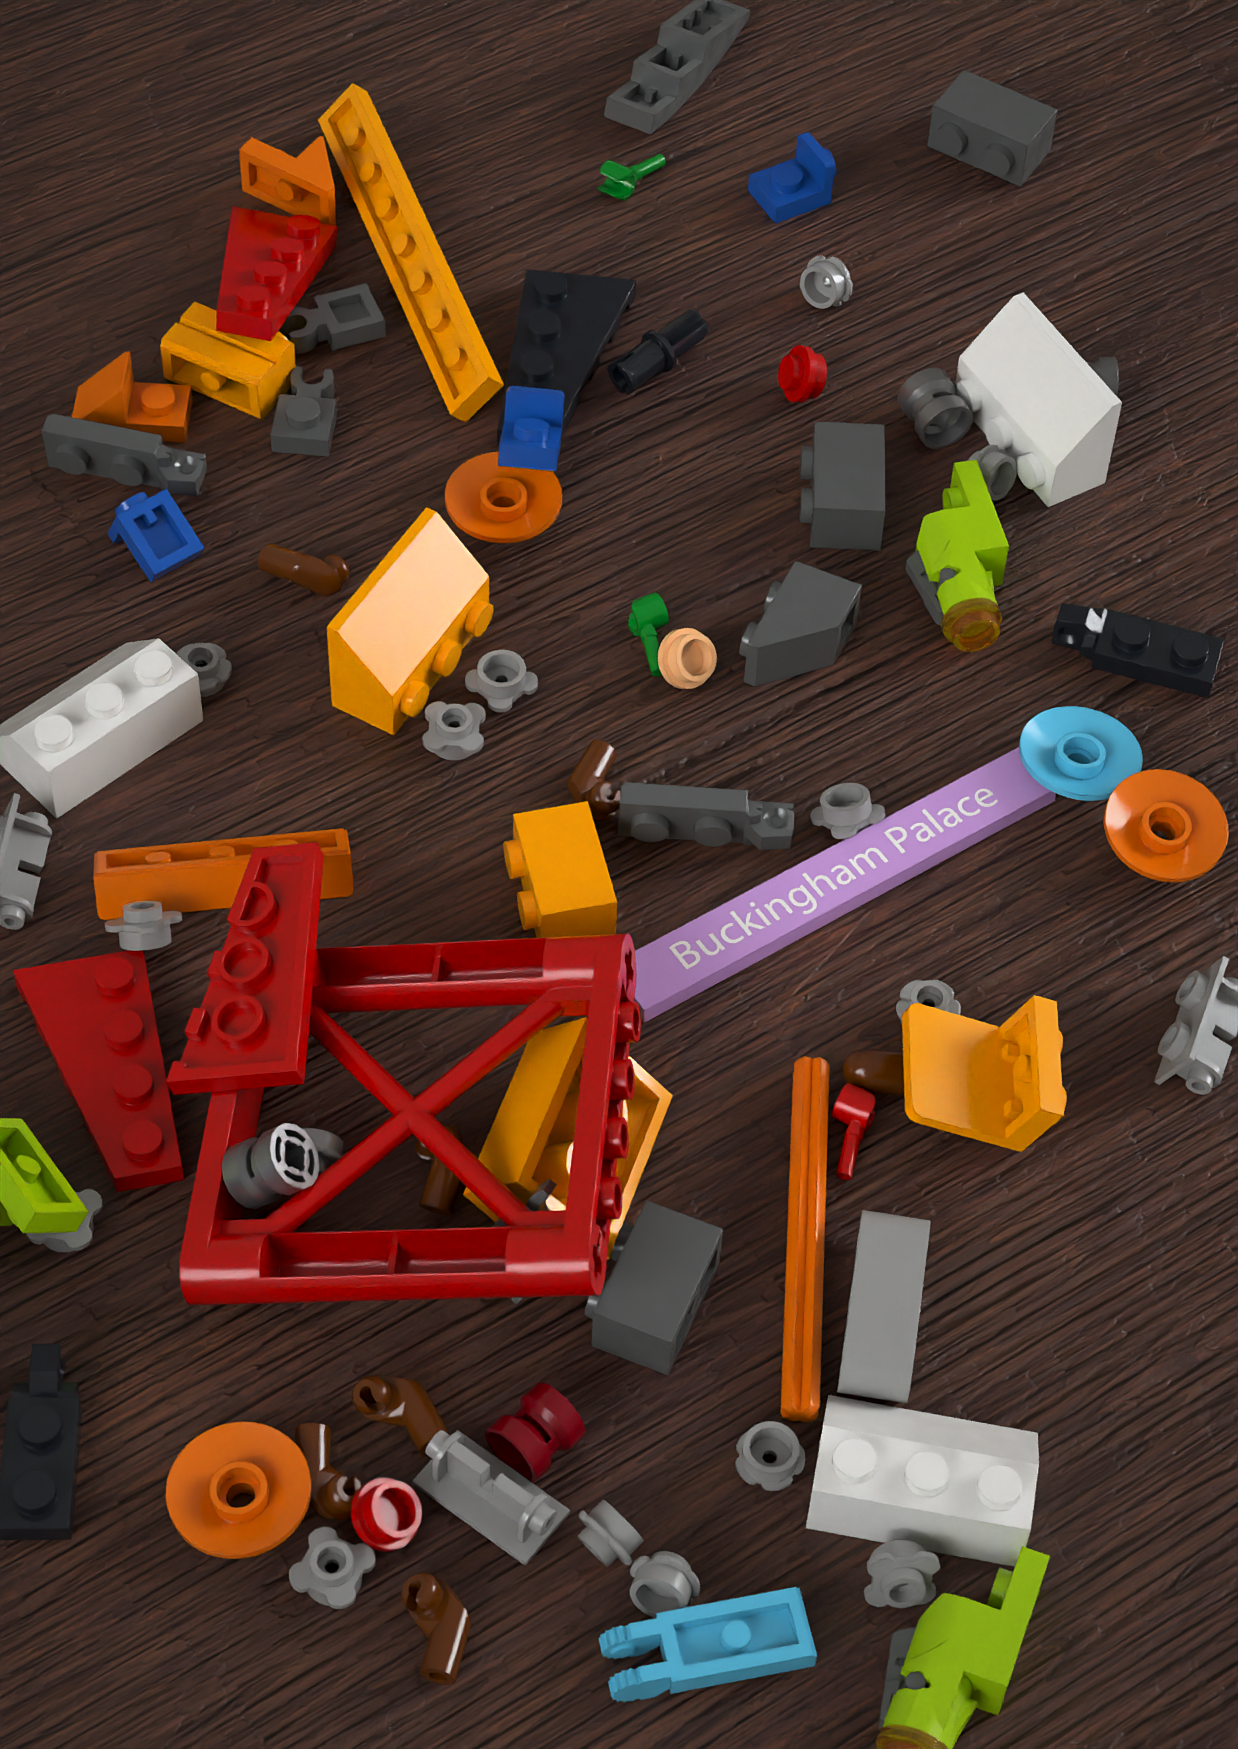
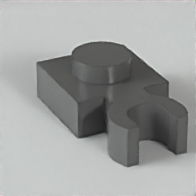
M367 283L314 296V309L308 310L302 307H294L280 328L282 334H289V341L294 343L295 354L308 352L318 342L328 340L333 351L386 337L385 319Z
M296 366L290 375L291 395L279 394L271 431L272 452L329 457L337 418L336 399H333L335 393L332 369H325L322 381L317 384H307L303 382V368Z

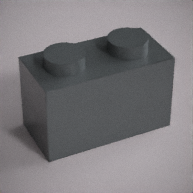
M963 70L933 104L927 146L1021 187L1051 151L1058 109Z
M815 422L812 445H801L800 480H810V488H801L799 523H810V547L880 551L885 518L884 425Z
M646 1200L636 1223L633 1224L625 1221L617 1235L611 1259L617 1263L609 1280H604L601 1294L588 1297L585 1316L593 1319L591 1346L669 1376L720 1264L723 1229Z

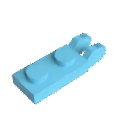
M796 1587L656 1613L655 1619L629 1623L626 1626L612 1627L610 1630H605V1633L600 1634L601 1637L598 1638L603 1657L607 1656V1659H623L628 1656L644 1655L660 1646L663 1662L639 1666L636 1669L622 1670L620 1673H615V1676L610 1677L608 1684L613 1700H617V1702H633L636 1699L654 1698L668 1689L673 1694L814 1667L817 1660V1653L800 1588Z

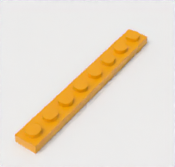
M352 83L318 119V122L450 415L467 422L504 386V383L368 92Z

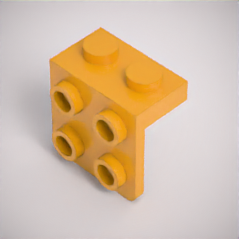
M1033 995L1000 1027L920 1003L910 1005L903 1012L905 1112L913 1122L1022 1152L1064 1116L1067 1095L1064 1087H1062L1060 1059L1063 1036L1058 1027L1056 1001Z

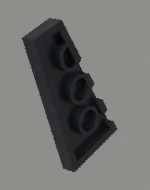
M526 269L497 429V446H499L504 425L506 392L510 386L563 391L565 394L562 425L563 436L580 403L581 392L587 380L593 379L600 365V356L607 342L611 343L614 339L625 308L629 309L636 297V280Z

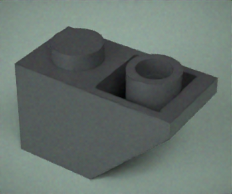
M795 561L784 581L775 580L771 585L765 599L764 615L759 623L751 621L744 632L739 648V655L746 657L744 683L755 687L833 666L857 625L862 585Z

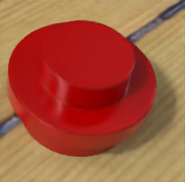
M795 346L781 360L778 369V383L783 389L786 398L791 402L803 403L808 398H817L824 389L827 378V365L823 355L815 353L809 346Z
M391 1478L374 1479L360 1487L352 1500V1524L360 1539L372 1549L381 1552L395 1551L406 1546L414 1538L422 1519L420 1499L416 1492L404 1482Z

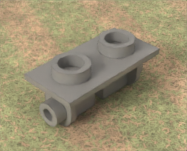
M16 793L11 798L3 815H0V925L12 930L22 928L24 922L32 918L41 879L40 877L19 871L18 867L40 874L52 836V830L48 826V819L44 815L37 812H28L24 815L17 813L20 795Z
M1225 956L1203 972L1193 971L1180 986L1175 1002L1180 1005L1175 1022L1167 1029L1158 1046V1054L1163 1056L1154 1080L1158 1085L1175 1074L1186 1080V1087L1190 1091L1200 1095L1209 1094L1212 1088L1220 1085L1232 1047L1212 1034L1214 1032L1229 1042L1236 1037L1238 1032V979L1223 977L1229 961Z
M440 1430L434 1435L425 1451L432 1459L412 1481L414 1486L525 1566L570 1514V1509L459 1430L452 1435Z

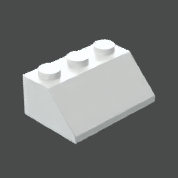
M1023 292L1011 298L960 355L954 386L956 396L964 400L973 414V421L985 433L988 443L990 445H997L999 449L1005 450L1008 456L1014 458L1021 482L1028 489H1033L1046 506L1050 507L1105 483L1122 402Z
M159 638L125 643L1 723L0 765L57 819L203 721L198 673Z
M828 1395L806 1528L883 1543L894 1540H910L920 1544L926 1551L1015 1567L1021 1547H1026L1031 1531L1039 1468L1038 1433Z

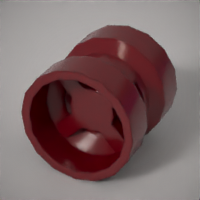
M538 1382L520 1398V1409L515 1414L502 1415L485 1431L486 1440L495 1456L532 1483L536 1482L551 1468V1457L557 1451L570 1450L586 1434L583 1420L573 1405L555 1388L542 1382Z

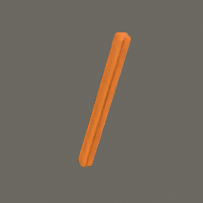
M806 1056L800 1057L795 1061L793 1072L781 1415L790 1422L801 1421L808 1423L816 1420L820 1408L830 1065L821 1057L812 1059Z

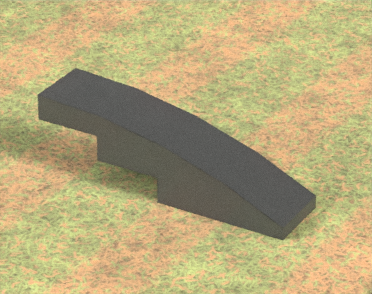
M694 0L660 25L657 44L634 60L631 80L607 97L604 117L652 134L673 116L705 81L748 21L750 10L724 0Z

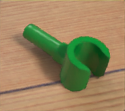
M657 154L629 168L607 160L600 169V174L607 176V179L598 187V190L617 199L627 200L634 191L636 182L642 179V177L664 167L666 164L663 155Z
M651 593L632 602V613L629 615L628 626L634 636H640L641 642L644 644L651 675L658 677L662 676L658 665L660 646L655 630L667 626L669 616L661 596L658 593Z

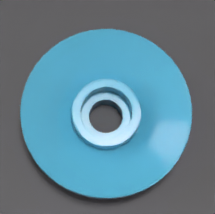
M1062 706L1037 714L1025 725L1019 742L1020 758L1028 773L1039 784L1050 791L1076 800L1098 801L1109 799L1118 784L1127 777L1141 771L1143 763L1139 742L1125 725L1103 712L1085 707Z

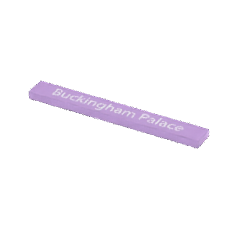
M1018 747L884 818L881 822L856 833L855 836L831 846L635 951L637 977L634 1002H637L642 1022L645 1023L1045 807L1055 801L1056 793L1039 784L1028 773L1021 761Z

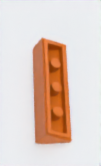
M340 828L97 851V853H94L93 879L98 916L103 920L118 919L123 916L122 907L124 905L138 901H158L162 904V912L179 911L184 913L231 908L254 848L317 842L324 855L320 899L348 897L353 894L354 887L347 830Z

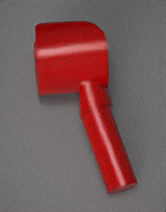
M851 1083L845 1084L832 1111V1118L849 1125L845 1132L836 1171V1177L842 1180L852 1179L860 1142L863 1140L864 1133L868 1132L875 1118L874 1107L876 1101L874 1095Z

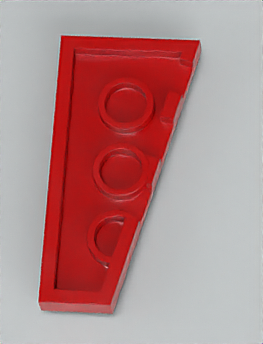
M232 206L216 311V331L272 341L335 249L337 226L320 223L317 218L309 215L288 217Z
M317 842L253 849L227 918L231 927L223 949L214 952L207 971L210 983L200 1008H193L186 1026L185 1034L188 1037V1042L180 1062L173 1061L166 1079V1083L174 1095L304 1084L324 855Z
M128 950L13 970L16 987L23 1001L27 1003L35 1019L36 1028L59 1068L61 1079L82 1115L84 1126L116 1192L183 1181L182 1162L143 950Z

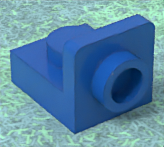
M809 132L797 136L796 157L750 174L748 192L775 224L831 203L833 179L837 173L835 160L831 152L827 148H822Z
M521 386L508 387L504 425L499 443L498 466L548 471L557 470L565 400L563 391Z
M167 489L150 498L144 492L138 493L121 503L115 509L117 515L107 533L113 544L124 540L150 582L198 558L205 549Z

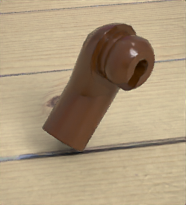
M271 543L265 545L258 556V564L261 571L289 580L321 596H329L341 591V584L345 583L350 575L347 563L337 555L330 554L321 560L314 556Z
M592 740L567 780V788L575 803L588 801L593 821L611 819L620 807V790L618 789L612 793L609 788L611 782L604 781L605 776L617 758V753L609 743L602 740Z
M903 1046L898 1052L875 1049L851 1052L843 1063L845 1080L870 1093L903 1094Z
M447 1124L445 1128L463 1144L460 1131ZM417 1139L415 1145L417 1154L423 1159L433 1160L419 1206L437 1214L451 1216L462 1182Z
M369 1375L361 1378L354 1385L352 1390L354 1407L366 1418L373 1421L405 1427L422 1456H428L425 1453L426 1448L437 1432L443 1430L451 1435L426 1390L418 1382L387 1375Z
M321 1423L298 1425L295 1428V1443L307 1461L312 1482L309 1505L327 1519L343 1520L351 1517L352 1500L358 1489L363 1485L355 1475L348 1479L345 1477V1474L329 1465L330 1427Z
M424 1572L414 1574L404 1583L401 1590V1599L403 1605L408 1608L410 1616L429 1639L420 1674L423 1678L440 1685L454 1684L471 1626L470 1615L450 1586L442 1579L434 1578L431 1574Z

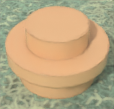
M692 628L676 629L667 634L662 640L658 651V665L662 676L669 684L679 689H692L702 685L712 675L717 663L716 649L711 640Z

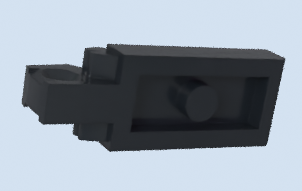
M1066 603L1061 604L1052 637V644L1079 650L1080 655L1093 660L1091 668L1201 697H1206L1210 694L1225 639L1110 609L1108 611L1105 608L1092 609L1091 607Z
M61 1343L32 1344L29 1383H13L12 1398H8L0 1477V1540H72L82 1406L80 1397H78V1383L64 1382L65 1360L61 1358Z

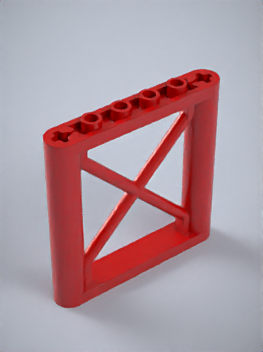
M630 934L316 948L309 1033L393 1116L322 1172L312 1186L297 1192L267 1218L240 1220L243 1206L236 1202L228 1192L223 1180L222 1161L225 1152L230 1146L251 1137L255 1138L264 1087L212 1092L180 1254V1285L186 1302L189 1305L599 1296L603 1290L611 1219H619L622 1213V1187L619 1177H616L617 1159H626L629 1148L628 1126L625 1117H622L624 1100H632L635 1091L634 1067L632 1060L628 1059L630 1043L639 1042L641 1033L640 1010L637 1002H634L637 969L635 949ZM529 1005L415 1098L328 1015L332 1013ZM588 1015L566 1210L531 1211L435 1116L558 1016ZM412 1135L430 1150L506 1225L500 1227L293 1232Z

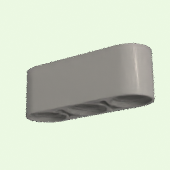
M862 1210L837 1393L901 1403L908 1402L929 1242L930 1220Z

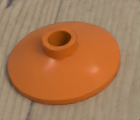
M498 451L475 456L461 464L452 473L445 488L446 510L456 526L477 539L493 543L524 541L548 529L560 513L562 507V488L553 471L498 466Z
M1163 769L1135 773L1117 785L1105 806L1104 830L1111 848L1129 868L1150 879L1176 883L1199 878L1218 863L1226 849L1229 828L1226 814L1220 802L1208 788L1185 774ZM1153 831L1164 833L1169 840L1159 838Z
M256 1422L226 1423L198 1435L179 1453L167 1478L166 1504L171 1521L178 1533L197 1550L219 1558H248L275 1548L297 1529L310 1503L312 1491L311 1475L302 1451L283 1432ZM240 1493H248L255 1497L253 1502L244 1507L234 1508L229 1505L232 1498Z

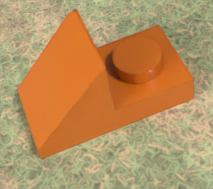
M322 136L313 141L297 158L253 137L239 149L242 191L294 216L309 215L317 218L320 223L337 226L335 188Z
M124 352L78 386L72 418L161 435L162 442L186 443L193 403L191 385L134 382L131 353Z

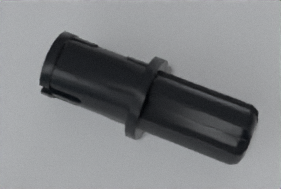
M687 310L658 332L649 330L642 335L640 344L608 365V375L612 383L620 392H626L627 395H630L660 371L669 372L676 366V359L704 339L705 334L709 331L707 321L701 317L698 311Z

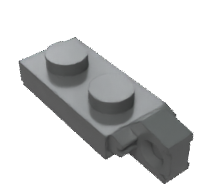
M52 413L51 416H47L42 428L48 466L59 468L69 474L79 475L86 473L113 478L119 483L128 486L144 484L160 487L161 490L167 489L170 494L197 496L207 471L205 454L167 447L163 445L161 435Z
M625 782L624 785H621L617 836L634 837L643 842L682 839L696 840L702 845L711 847L735 842L743 843L745 846L754 844L759 850L789 849L794 828L793 803L747 799L748 790Z

